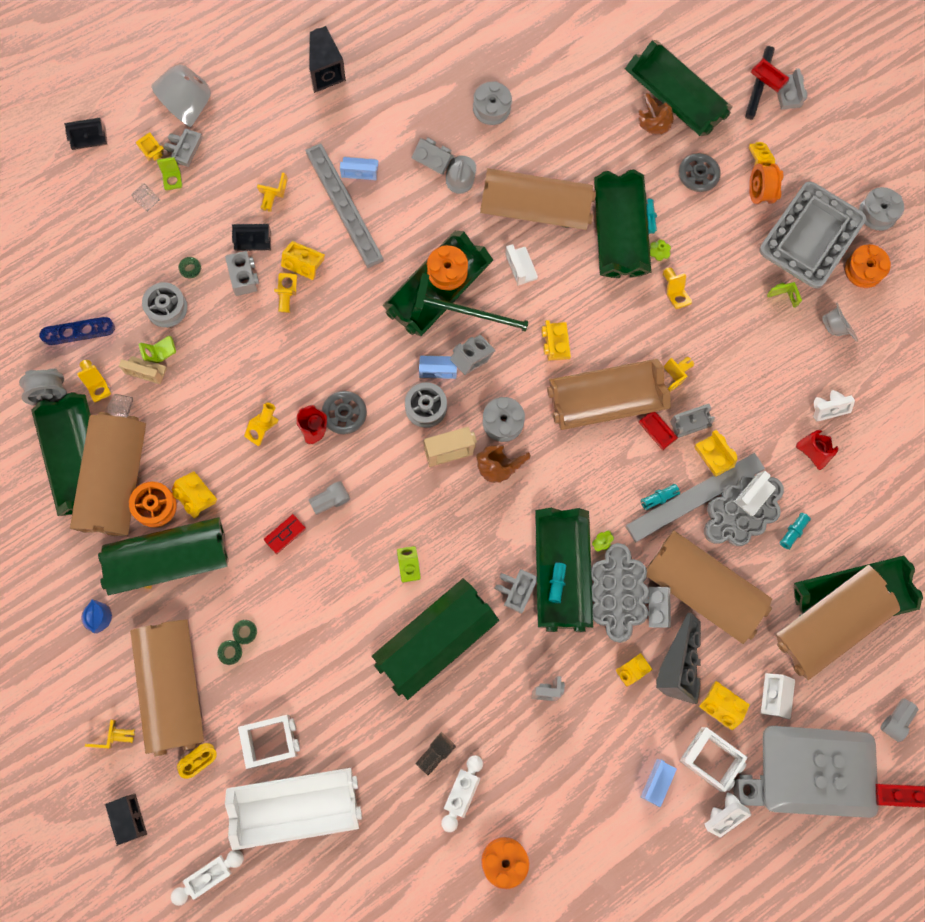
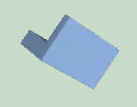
M343 157V162H340L341 178L377 180L378 160Z
M420 356L419 378L456 379L457 366L450 360L451 356Z
M656 759L641 798L661 807L677 768L665 763L662 759Z

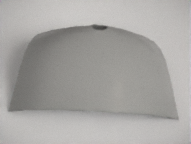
M176 65L170 68L151 86L154 94L176 118L189 127H192L211 96L208 84L184 65ZM194 77H197L199 80H201L203 84L196 81Z

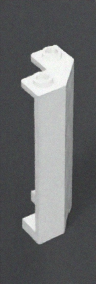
M351 768L226 788L225 807L229 817L228 838L232 851L359 829L358 820L362 819L361 806L357 807L355 789H358L357 776H353Z

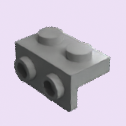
M428 137L426 140L420 138L411 158L443 175L450 160L455 157L451 154L452 150L443 145L441 148L436 146L437 142Z

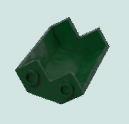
M651 40L641 55L635 54L625 67V70L663 104L667 103L671 106L672 112L699 136L709 135L716 125L722 120H726L731 114L730 110L733 106L657 40Z
M464 578L371 656L376 661L373 666L380 674L385 672L394 683L392 689L398 696L403 694L409 700L500 621L491 607L481 599L474 587Z

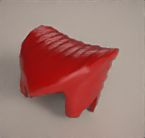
M314 405L301 408L296 416V424L307 444H315L324 437L327 428V415Z
M822 430L812 432L796 444V448L807 455L818 470L824 469L839 450L838 446L833 449L830 436L819 435Z

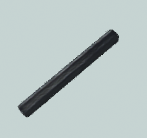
M770 45L766 46L762 59L771 64L775 48ZM757 77L745 114V118L753 120L756 115L765 84Z

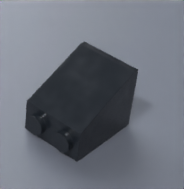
M326 26L310 32L309 71L314 93L346 81L343 58Z

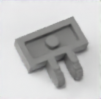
M185 128L181 137L174 134H169L168 139L177 144V146L165 143L163 148L173 153L171 158L174 157L178 164L189 167L203 137L202 134Z
M520 569L516 579L501 573L500 578L505 582L513 584L512 589L509 590L502 585H496L494 589L508 595L504 606L522 614L537 582V576Z
M649 587V599L644 602V604H649V627L671 628L670 587Z

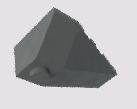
M687 613L659 669L656 688L666 696L697 704L701 685V678H697V666H701V659H698L697 648L701 646V621L692 613Z

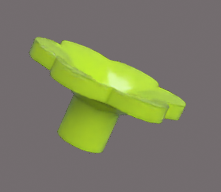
M664 240L651 243V257H655L657 261L670 257L671 246L666 244Z
M609 530L604 533L601 532L596 536L592 545L596 551L607 550L611 546L614 537Z

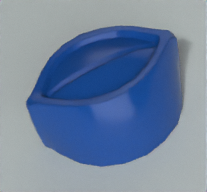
M91 600L81 615L84 627L95 634L106 629L112 619L110 608L96 600Z

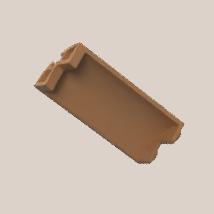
M488 168L480 213L587 230L588 224L591 225L593 214L590 213L591 203L595 201L596 191H593V185Z
M658 359L549 379L550 387H547L548 396L552 398L555 410L553 413L554 422L559 424L561 430L671 409L670 391L664 384V367Z
M107 412L90 415L70 529L83 533L100 532L111 536H128L131 520L129 499L136 488L146 423L139 421L138 417L112 416Z
M674 530L647 567L648 578L661 587H670L672 595L742 644L747 639L752 640L758 631L756 630L763 617H767L772 610L770 606L772 602L771 597Z
M867 565L776 634L777 646L783 653L787 652L792 657L793 669L799 676L803 675L809 681L900 611V606L894 593H890L887 590L885 580L870 565Z
M188 620L163 622L159 625H148L131 630L145 754L154 753L155 757L166 755L167 750L173 748L195 749L196 744L204 742Z

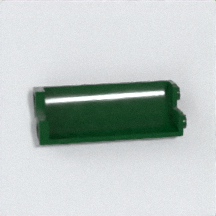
M634 169L628 170L620 176L610 171H604L594 177L600 275L609 278H621V275H629L630 278L652 273L644 174Z
M456 230L439 247L454 246L466 255L468 260L467 278L460 287L453 290L439 289L429 280L426 290L428 297L454 303L493 261V258L484 246L474 245L465 231ZM428 259L382 305L387 310L385 312L387 316L392 320L396 319L411 335L422 336L447 310L426 304L425 306L423 305L417 323L410 320L416 288L422 273L427 274Z
M75 392L66 394L59 402L39 401L31 409L57 516L72 515L89 417L91 415L86 395Z
M552 507L535 510L538 628H546V632H558V629H574V632H586V628H593L589 511L581 508L562 511ZM555 563L566 564L564 578L566 584L563 586L561 603L548 601L551 590L550 580L553 577Z
M220 517L103 545L101 552L98 553L103 578L100 579L102 589H106L107 595L110 596L228 567L229 558L224 545L225 533Z
M904 555L867 564L885 580L887 590L890 593H894L900 606V611L894 616L920 610L923 594L912 583L915 567ZM867 565L795 582L794 597L796 605L800 606V612L804 614Z

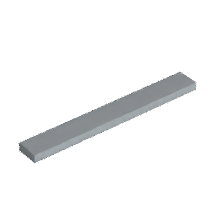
M320 143L306 149V155L367 269L383 262L384 259L323 145Z
M753 453L737 462L734 468L717 477H710L632 521L625 527L636 543L719 496L725 487L737 485L741 477L756 475L765 468L757 455Z

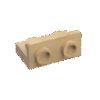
M133 356L128 361L121 359L119 364L120 369L125 374L157 384H161L167 369L163 365L144 361Z

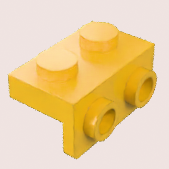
M195 471L175 480L172 487L173 496L181 502L185 511L194 519L198 517L201 511L217 502V498Z
M717 681L712 684L706 698L699 705L707 714L731 730H734L743 722L750 704Z

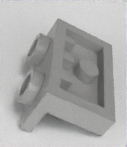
M797 68L793 74L786 75L790 78L789 82L777 93L781 110L801 108L807 99V90L803 84L804 77L801 75L800 68Z
M557 676L553 680V687L551 684H539V686L532 690V699L557 701L561 695H564L565 682H561L562 677Z

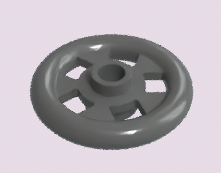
M691 154L679 166L680 180L690 190L696 192L709 191L720 180L721 171L718 163L706 154ZM696 161L697 165L692 167L690 163ZM705 162L711 166L709 169L704 165ZM690 171L691 177L688 178L686 172ZM708 174L713 175L712 180L706 179ZM695 180L702 181V185L695 184Z
M350 391L333 393L325 400L322 406V411L327 415V428L337 434H350L357 431L364 424L367 416L366 405L362 398ZM342 399L344 403L336 406L334 402ZM352 400L357 404L354 409L349 405ZM335 410V418H330L329 411ZM347 411L348 414L346 416H342L341 412ZM354 414L359 416L356 422L351 421ZM338 421L346 422V426H337Z

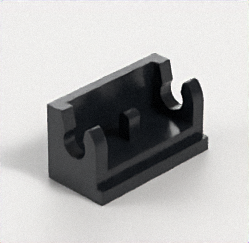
M101 118L64 123L67 141H70L72 150L108 144L106 128Z
M232 224L234 250H271V229L269 224Z
M136 794L127 795L105 804L117 846L147 835Z

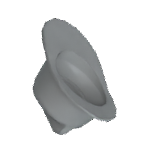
M457 156L450 161L446 175V184L452 192L460 194L472 188L476 174L474 160L467 156Z
M836 303L837 308L822 318L827 331L835 336L850 334L855 341H858L854 330L843 316L839 304Z

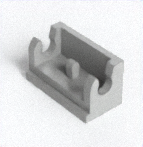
M710 404L674 415L670 423L675 435L680 438L712 427L715 417L710 416Z

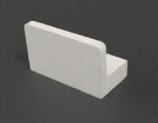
M513 244L506 246L505 256L517 285L537 280L538 275L526 247L515 250Z
M766 471L757 473L734 501L750 516L756 514L776 489L768 481L771 475Z
M765 673L761 714L791 719L795 679L785 675Z

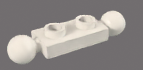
M473 755L467 760V772L460 769L444 809L450 811L449 815H446L441 822L442 828L446 832H453L457 829V816L465 818L481 778L475 776V773L482 769L483 761L477 755Z
M239 850L230 851L226 860L221 855L183 880L186 887H178L172 891V903L177 906L183 905L187 901L188 895H191L194 900L230 876L232 873L229 868L239 867L243 863V853Z

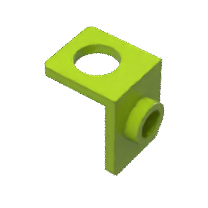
M172 157L157 160L163 176L164 189L182 188L181 171L176 159ZM170 177L177 178V183L174 185L168 184L167 181Z
M795 282L788 284L780 283L767 294L769 298L788 293L794 308L802 302Z
M171 336L164 338L155 345L138 344L144 361L159 364L176 353ZM145 348L151 352L152 357L146 354Z
M416 546L397 549L401 582L420 580ZM404 552H412L410 555H402Z

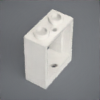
M290 715L238 727L246 769L298 756L297 752L300 751L298 739H294L293 731L296 730L294 718L290 719ZM283 722L289 753L256 761L251 730Z
M701 727L680 759V762L720 792H726L727 790L730 791L734 786L736 775L745 769V761L748 757L707 727ZM708 739L735 758L720 782L693 763Z

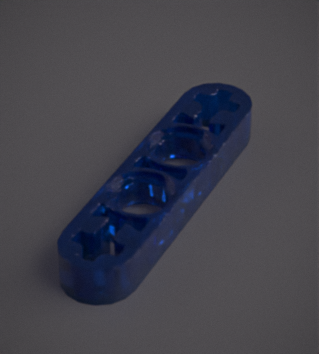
M108 317L44 327L41 329L39 337L46 345L75 342L109 336L114 333L115 324ZM107 323L109 326L104 330L102 327ZM85 326H91L92 329L89 333H82V329ZM72 329L73 333L71 336L65 337L63 335L64 331ZM51 333L50 339H47L46 337Z

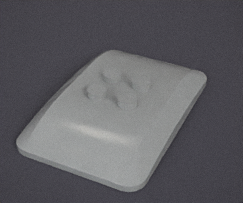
M806 182L761 244L759 250L764 258L810 287L821 288L864 225L866 216L862 211L818 184Z
M768 726L763 731L764 805L769 811L867 818L874 817L877 814L879 806L876 802V784H878L876 742L871 734L784 726Z

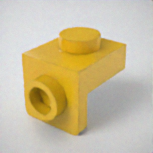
M150 132L135 142L148 161L152 159L156 161L163 156V146L159 145Z
M641 653L616 669L620 679L627 687L652 671V668Z

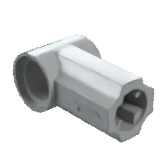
M340 481L330 485L326 491L309 499V502L315 514L318 515L334 506L338 507L347 503L351 498Z
M901 699L892 715L883 721L880 729L897 742L903 741L909 733L910 729L908 726L919 710L917 705L906 699Z

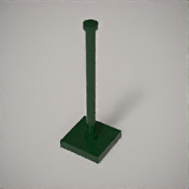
M422 273L416 288L410 320H413L415 323L418 321L423 305L428 304L517 327L526 332L528 327V321L526 320L523 322L428 297L426 290L430 275Z

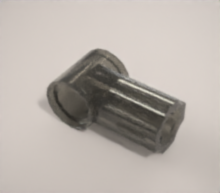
M442 732L415 763L428 776L456 747Z

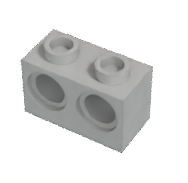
M247 251L226 255L225 258L235 295L240 296L257 292L256 284H259L257 273L253 274L252 268H255L253 257H249ZM241 263L245 264L242 267H238V265ZM243 280H249L247 283H241Z
M479 335L475 338H469L464 344H458L453 349L454 353L450 360L466 375L487 363L496 350Z
M740 775V779H734V795L742 805L765 806L763 775H760V779H753L752 775ZM746 784L750 786V794L747 796L743 793V787Z

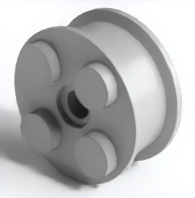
M496 81L480 85L474 93L473 112L476 118L487 125H498L504 122L509 117L511 111L512 95L509 89Z
M880 187L869 192L866 199L860 204L859 210L866 216L864 223L866 226L873 230L884 231L891 228L902 216L904 202L902 196L894 190Z
M171 283L154 284L143 295V310L150 321L159 327L175 326L186 316L187 302L180 289Z
M57 369L26 371L25 375L19 380V384L24 390L22 394L23 402L34 406L42 400L59 402L67 394L66 389L62 386L64 382L63 374L58 372Z
M427 382L413 386L405 397V411L408 419L416 426L423 428L439 424L447 411V399L443 390L439 386Z
M499 397L487 404L483 412V428L490 438L499 442H508L518 437L522 432L525 413L522 406L516 400L509 397Z

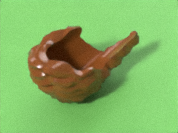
M644 94L649 111L648 113H643L641 109L639 110L640 127L648 133L662 135L668 132L674 120L671 106L667 103L659 106L650 94Z
M503 445L488 446L476 455L477 467L480 475L485 480L501 483L515 473L516 469H519L522 464L530 459V453L528 452L523 456L510 460L502 452L504 449Z

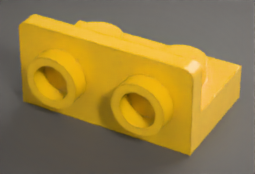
M292 241L282 252L281 267L313 280L317 268L324 261L325 254Z
M546 320L545 325L541 328L542 337L546 339V343L543 346L544 355L548 356V361L570 359L567 322L550 323V320Z
M714 430L710 437L695 444L694 448L715 477L735 467L737 454L734 449H730L725 437L719 434L717 430Z

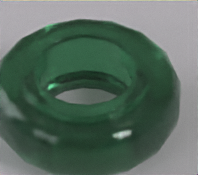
M186 257L179 263V273L185 278H195L201 272V264L194 257ZM190 264L195 265L193 270H185L186 266Z
M241 620L234 625L232 636L239 644H249L257 636V627L250 620ZM244 626L250 628V635L246 638H242L239 634L240 629Z
M224 641L218 647V659L225 665H233L241 659L242 647L236 641ZM228 647L235 649V655L232 658H226L224 655Z

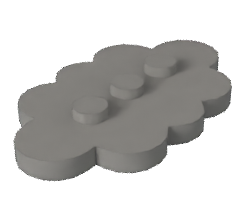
M745 475L738 480L737 485L725 487L722 496L712 499L708 504L707 511L711 520L704 527L706 539L714 544L728 541L731 545L743 546L750 541L751 536L763 534L767 524L777 521L780 517L781 511L777 501L784 493L782 483L774 477L768 479L776 489L754 516H750L734 501L755 476Z
M616 543L607 549L605 560L597 561L591 568L592 580L594 581L592 584V601L595 602L593 604V620L599 625L606 626L607 635L611 640L622 643L629 640L632 636L633 626L641 625L647 619L648 610L644 602L649 597V589L643 583L647 578V569L644 564L639 560L632 559L631 552L627 546Z

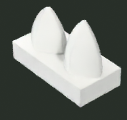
M832 390L830 393L831 401L816 397L813 415L816 422L851 413L855 403L852 395L845 397L841 393Z
M727 793L725 809L721 810L713 807L710 820L705 823L706 830L721 838L750 817L751 812L748 807L740 803L735 795Z

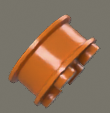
M772 163L769 166L756 164L753 167L749 182V192L754 204H760L762 201L774 204L781 198V182L784 174L777 164Z
M870 244L857 248L845 263L847 278L851 283L860 288L876 286L888 275L891 268L888 254L877 245Z
M454 246L436 248L429 255L427 261V274L430 275V282L442 290H453L460 287L465 282L468 273L466 255Z
M154 481L145 482L132 492L129 499V510L132 516L141 524L156 528L171 521L177 510V501L165 485Z
M500 837L491 841L484 849L482 868L491 884L501 889H511L520 885L526 878L529 871V858L525 849L518 841L509 837ZM503 860H509L507 865H502Z

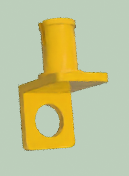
M282 172L278 189L257 184L259 192L264 194L260 207L262 210L266 211L268 209V212H271L274 198L284 197L288 181L286 173Z
M671 267L665 269L663 276L668 282L667 297L674 308L679 309L691 305L692 300L685 291L686 274L676 275ZM682 296L685 298V301L678 303L675 301V298Z
M279 273L278 289H274V292L279 295L278 312L290 313V296L296 295L297 289L296 274ZM285 278L292 279L293 284L290 288H285L282 285Z
M690 357L684 358L678 364L673 358H670L664 365V369L676 381L668 388L670 392L684 382L688 377L685 372L694 367L693 360L688 363L691 360Z
M90 360L81 361L79 366L82 371L77 373V375L87 387L93 402L96 403L110 396V389L96 366H92ZM98 388H104V392L101 395H95V391Z
M266 402L261 413L249 420L244 437L257 446L261 445L265 432L279 421L272 416L276 409L274 404ZM251 430H255L258 433V439L251 435Z
M111 719L107 745L85 744L84 747L111 749L114 741L133 743L134 737H126L125 735H135V729H116V720Z

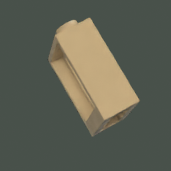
M469 427L424 439V451L429 467L473 455L474 448H476L475 443H477L475 433L470 432Z

